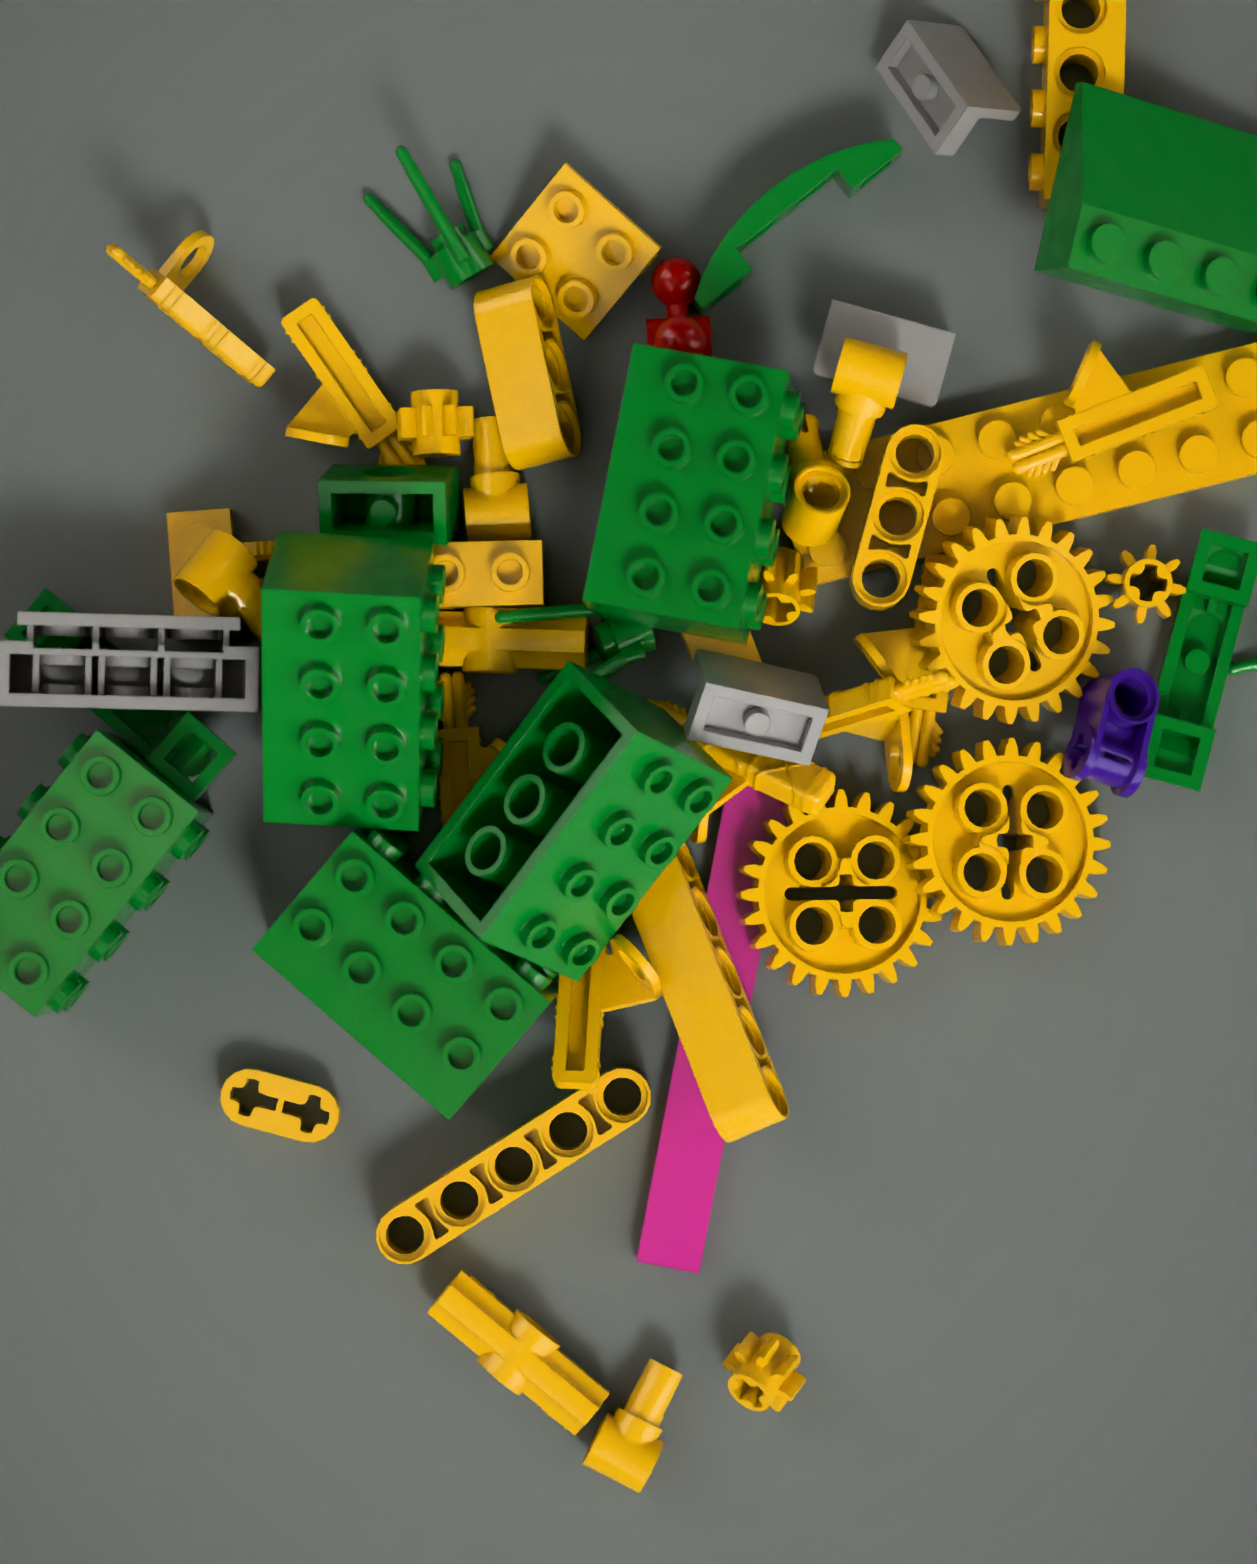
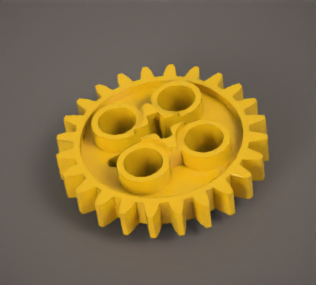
M1012 515L1008 528H1006L1001 518L988 517L985 524V536L977 527L966 525L962 528L966 546L962 547L955 542L945 540L941 545L949 559L946 564L931 561L925 563L928 571L936 578L933 586L922 584L915 585L914 591L928 599L926 608L909 611V617L925 622L926 627L925 631L910 638L911 644L929 647L931 651L918 663V666L923 670H941L953 675L955 684L945 691L939 692L946 693L955 688L950 704L965 710L973 703V716L988 720L995 710L999 722L1013 724L1018 710L1024 720L1036 722L1039 719L1040 713L1039 703L1048 711L1060 713L1062 711V703L1059 693L1063 692L1076 698L1083 696L1076 678L1080 674L1097 678L1099 672L1088 660L1092 653L1109 654L1110 652L1109 647L1096 640L1098 631L1115 628V622L1099 617V609L1113 602V596L1096 593L1094 589L1106 577V573L1104 570L1099 569L1085 570L1084 567L1093 554L1092 550L1078 547L1070 551L1075 534L1060 530L1052 536V522L1037 519L1030 529L1027 517ZM1030 560L1035 567L1036 577L1032 587L1022 593L1018 587L1017 574L1020 567ZM992 568L995 570L994 579L997 589L990 584L987 577V572ZM976 590L981 597V610L975 619L967 622L963 617L962 604L966 595ZM1010 608L1019 609L1020 615L1013 619ZM1057 617L1062 627L1061 638L1055 646L1048 649L1043 638L1044 629L1050 620ZM1012 620L1016 632L1006 630L1005 624ZM1003 647L1008 657L1007 667L999 677L993 678L988 667L989 659L995 650ZM1028 651L1032 652L1037 660V667L1034 670L1030 669L1031 661Z
M1015 738L1001 740L997 754L989 740L975 743V760L965 749L953 752L952 760L956 771L943 764L934 766L931 771L940 786L938 788L930 785L918 786L916 792L927 803L926 809H913L906 812V817L921 826L920 833L902 837V843L918 847L920 851V856L910 860L905 864L906 870H924L927 877L914 889L915 893L935 892L938 896L929 911L932 916L942 915L950 910L954 912L950 922V931L962 932L973 923V942H986L995 929L998 946H1012L1016 930L1024 944L1036 943L1039 937L1038 924L1049 935L1059 934L1062 932L1058 913L1068 919H1079L1082 913L1074 898H1096L1098 893L1086 879L1088 875L1107 873L1108 868L1093 860L1094 851L1111 847V842L1103 838L1094 837L1093 828L1105 823L1108 817L1103 814L1089 815L1087 806L1098 797L1099 793L1097 790L1079 793L1075 787L1080 781L1071 780L1065 774L1059 772L1064 758V754L1061 752L1050 754L1041 762V744L1039 742L1027 743L1020 756ZM1006 785L1012 790V797L1008 802V806L1003 795V788ZM972 792L980 795L987 804V818L981 826L971 823L965 814V802ZM1034 794L1044 799L1048 805V820L1042 828L1032 824L1027 815V804ZM1005 833L1007 837L1015 838L1016 849L1008 851L1005 847H998L997 836ZM972 856L977 857L983 862L987 872L986 882L978 891L971 888L964 877L965 864ZM1034 858L1043 862L1048 872L1047 884L1040 892L1031 888L1026 878L1027 866ZM1005 881H1007V886L1011 890L1008 899H1004L1001 894V888Z
M844 789L834 790V793L829 798L828 808L824 805L820 812L814 816L807 813L804 814L799 809H793L788 804L783 805V813L787 824L784 826L773 819L765 820L762 825L771 840L768 843L753 840L747 844L748 848L759 857L757 865L751 864L738 867V871L741 874L753 879L752 888L736 892L735 898L753 902L754 908L753 911L741 917L739 923L740 925H758L761 931L750 942V948L760 949L770 946L773 949L765 964L768 970H775L786 963L789 964L790 967L786 976V983L796 986L807 974L810 975L809 989L811 994L821 995L826 989L829 979L832 981L836 997H848L852 979H854L862 994L874 993L873 974L875 973L884 982L894 984L898 979L893 963L897 961L906 967H915L918 962L909 947L912 944L931 946L933 943L932 939L920 929L922 923L941 921L942 918L941 915L932 916L929 913L930 909L927 908V899L938 897L935 892L916 894L914 891L918 884L926 878L924 870H906L905 867L906 863L920 855L918 847L902 843V837L908 835L914 822L909 818H903L895 824L891 823L894 803L890 801L883 802L874 812H870L871 798L870 793L867 792L858 793L851 807H848ZM867 843L876 846L882 853L884 860L881 872L873 879L862 874L857 862L858 853ZM804 844L814 847L821 857L820 871L811 880L800 876L794 863L795 854ZM839 882L843 887L889 886L895 891L891 899L844 900L841 904L837 900L791 901L785 897V891L788 888L835 887L839 885ZM869 907L878 910L883 916L885 923L883 934L874 943L864 939L859 930L860 916ZM806 908L816 911L821 917L823 924L821 935L812 944L802 941L796 931V920L799 914Z

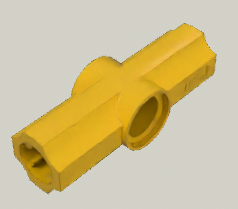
M477 606L464 607V612L439 611L438 623H445L443 662H439V667H462L461 672L518 674L519 669L562 670L569 660L587 669L589 652L588 617L521 623H498L495 620V614L498 611L514 610L516 608Z
M463 1269L452 1279L427 1311L432 1318L478 1355L476 1360L496 1380L517 1395H521L523 1392L548 1416L561 1424L565 1430L567 1429L574 1436L588 1423L610 1394L608 1389L559 1349L560 1343L540 1324L519 1309H516L515 1312L511 1310L492 1291H489L473 1275H469Z

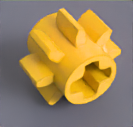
M428 389L410 392L411 407L399 408V411H397L398 441H412L413 457L444 458L461 455L460 440H471L472 437H475L474 406H459L458 390Z
M1154 544L1147 546L1143 559L1137 562L1128 551L1124 550L1121 552L1119 559L1126 569L1121 574L1113 573L1106 575L1104 578V582L1117 586L1120 596L1112 602L1110 608L1115 610L1126 604L1128 607L1135 609L1133 620L1136 625L1143 623L1147 610L1154 608L1156 613L1163 619L1171 616V611L1165 602L1169 595L1177 596L1186 593L1185 587L1180 584H1173L1170 573L1178 567L1180 561L1175 559L1164 565L1156 560L1157 550ZM1144 568L1150 570L1151 581L1160 583V591L1148 595L1145 601L1139 599L1140 590L1130 586V578H1135L1142 574Z
M778 547L774 566H762L759 583L763 584V592H767V604L763 623L773 626H784L794 622L799 617L800 611L807 613L814 611L818 569L817 567L804 568V559L800 552L787 547Z
M752 1331L748 1332L742 1342L734 1346L722 1363V1366L733 1372L728 1380V1389L731 1395L739 1404L753 1411H764L771 1406L776 1412H780L787 1401L794 1399L807 1379L795 1371L801 1362L798 1349L791 1341L777 1333H764L758 1338Z

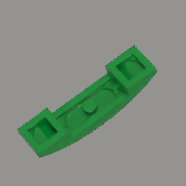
M895 139L873 141L831 153L790 174L759 198L737 220L711 257L694 297L693 307L699 315H704L751 277L752 268L740 254L742 251L833 179L850 199L899 160L903 149Z
M1205 528L1200 530L1183 587L1186 588V593L1180 595L1157 680V687L1160 693L1159 707L1156 711L1149 742L1148 763L1144 778L1197 792L1201 790L1216 729L1213 728L1244 609L1249 606L1257 575V542Z
M46 587L24 611L76 613ZM16 620L4 636L9 641H27V626H18ZM34 636L33 648L92 649V637ZM99 637V650H120L106 637ZM89 708L194 802L201 797L237 755L229 745L190 710Z

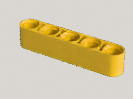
M684 842L675 858L665 867L631 914L650 963L660 979L662 994L711 1120L724 1141L731 1143L789 1117V1108L782 1085L691 853Z
M630 1066L610 1068L600 1074L598 1086L595 1089L574 1090L395 1204L383 1215L376 1229V1242L380 1252L388 1260L397 1264L417 1262L629 1128L647 1113L651 1104V1089L647 1078L639 1070ZM628 1078L639 1086L641 1100L635 1109L627 1113H618L606 1105L604 1090L612 1080ZM572 1112L579 1115L585 1121L587 1134L579 1145L563 1147L553 1140L550 1133V1124L561 1113ZM509 1147H519L525 1150L533 1162L531 1174L521 1181H509L503 1178L496 1167V1158L502 1150ZM456 1181L470 1184L478 1195L477 1208L465 1216L450 1213L442 1200L444 1188ZM410 1216L416 1219L422 1225L424 1231L422 1244L412 1250H403L396 1247L389 1236V1225L395 1218Z

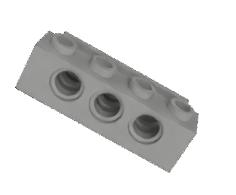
M17 611V625L27 626V641L0 640V706L258 712L259 647L230 646V631H240V617ZM34 636L92 637V649L33 648ZM99 637L157 639L156 651L99 650ZM164 639L221 640L220 653L165 651Z

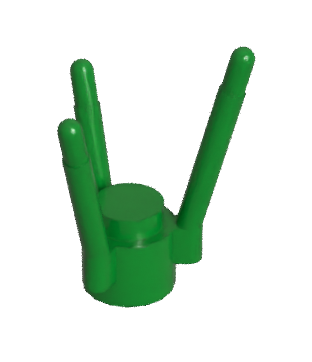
M403 145L396 147L395 154L441 234L430 242L436 253L433 255L374 194L366 193L363 201L377 215V218L424 265L434 283L444 278L449 288L453 290L494 265L487 252L494 248V245L483 228L462 163L458 159H453L449 167L470 233H468L463 223L455 227L452 226L408 149Z
M585 603L502 610L495 614V620L498 623H521L594 617L595 615ZM601 618L600 623L591 626L596 648L588 652L587 667L603 660L602 664L590 671L606 678L629 664L646 659V653L654 651L656 648L652 627ZM561 670L541 672L537 676L538 683L545 685L552 682Z

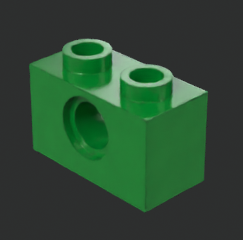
M333 464L318 480L320 534L435 540V545H447L461 528L459 466Z

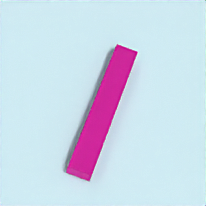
M747 786L723 804L706 894L749 1004H751L761 948L751 949L749 944L761 931L758 925H740L739 919L753 911L754 908L753 902L735 898L736 892L752 888L753 879L741 874L738 871V867L751 864L757 865L759 857L748 848L747 844L753 840L766 843L771 840L762 825L767 819H773L785 826L786 819L782 806L786 803ZM678 1038L636 1261L699 1273L724 1139L719 1135L711 1120L680 1038Z

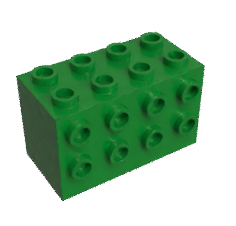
M633 343L583 595V602L595 617L747 645L750 629L761 630L767 604V592H763V584L759 583L762 566H774L780 536V529L775 528L776 519L771 518L774 503H786L792 475V466L788 465V455H784L787 439L798 441L804 414V403L800 402L801 391L794 390L788 370Z
M278 532L261 587L263 822L419 831L424 807H435L437 776L442 774L444 740L443 738H437L438 720H442L444 709V681H438L439 662H443L445 623L438 622L439 604L444 603L446 588V565L434 564L435 540Z
M568 660L414 866L479 940L579 981L587 969L598 959L600 952L626 918L636 909L639 901L665 867L675 858L678 850L700 821L714 807L717 799L733 778L696 741L686 738L684 729L665 709Z
M96 730L92 736H85L81 733L72 741L57 762L65 770L52 786L45 787L40 784L27 797L17 811V815L24 821L13 835H9L7 838L0 835V990L34 1017L50 1013L58 1014L62 1010L67 1012L90 984V981L84 977L95 962L99 963L102 959L107 962L130 934V931L124 927L136 911L140 912L142 909L148 911L170 884V881L164 877L177 859L179 861L182 859L189 860L211 832L204 825L214 813L199 801L194 802L145 758L116 735Z
M357 828L349 834L251 950L444 1117L450 1120L556 997L558 985L552 980L558 973L479 940L414 866L416 863L407 856L408 852L412 849L411 845L395 830Z

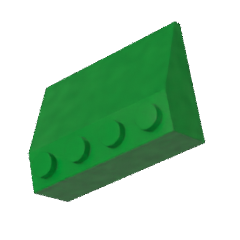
M1085 82L1076 83L1034 271L1257 336V136Z

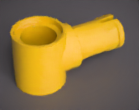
M845 336L830 390L831 393L836 394L834 402L838 407L826 458L830 462L851 469H857L862 466L875 420L884 415L886 408L893 409L908 357L907 352Z
M805 414L803 417L804 428L801 427L798 441L787 439L785 455H788V465L792 466V475L788 499L782 512L781 524L786 535L794 542L802 546L818 547L827 544L833 539L850 499V485L846 477L834 469L830 462L826 461L819 433L818 418L812 414ZM809 503L816 504L822 507L823 509L815 508L811 506Z
M496 416L475 418V437H472L474 476L469 478L470 488L463 489L468 542L532 539L527 483H521L520 474L513 472V467L506 458Z
M213 529L175 575L173 583L178 591L199 609L211 615H218L221 612L226 617L231 615L240 617V622L262 641L261 587H259L261 579L253 573L254 569L258 566L257 560L251 551L238 539L220 529Z
M650 1358L624 1409L617 1407L614 1415L610 1413L605 1415L584 1456L582 1465L640 1493L664 1446L665 1441L659 1439L663 1432L659 1425L683 1374Z

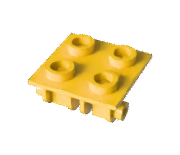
M566 162L490 257L516 281L535 275L542 277L551 292L557 317L585 341L640 274L643 275L659 257L657 253L662 247Z

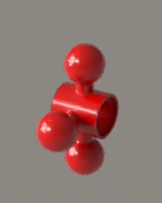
M680 256L668 257L662 260L653 270L651 288L655 297L666 305L667 318H646L647 345L712 357L710 316H689L688 304L694 301L701 280V274L697 266L687 258Z

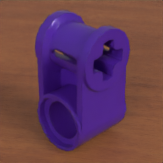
M1131 667L1091 680L1083 687V696L1079 698L1072 737L1067 745L1063 761V770L1067 778L1074 781L1088 778L1110 786L1114 795L1122 798H1128L1133 795L1144 778L1148 763L1149 742L1160 699L1157 684L1150 674L1142 669ZM1115 690L1122 697L1124 703L1123 712L1116 705L1114 699Z

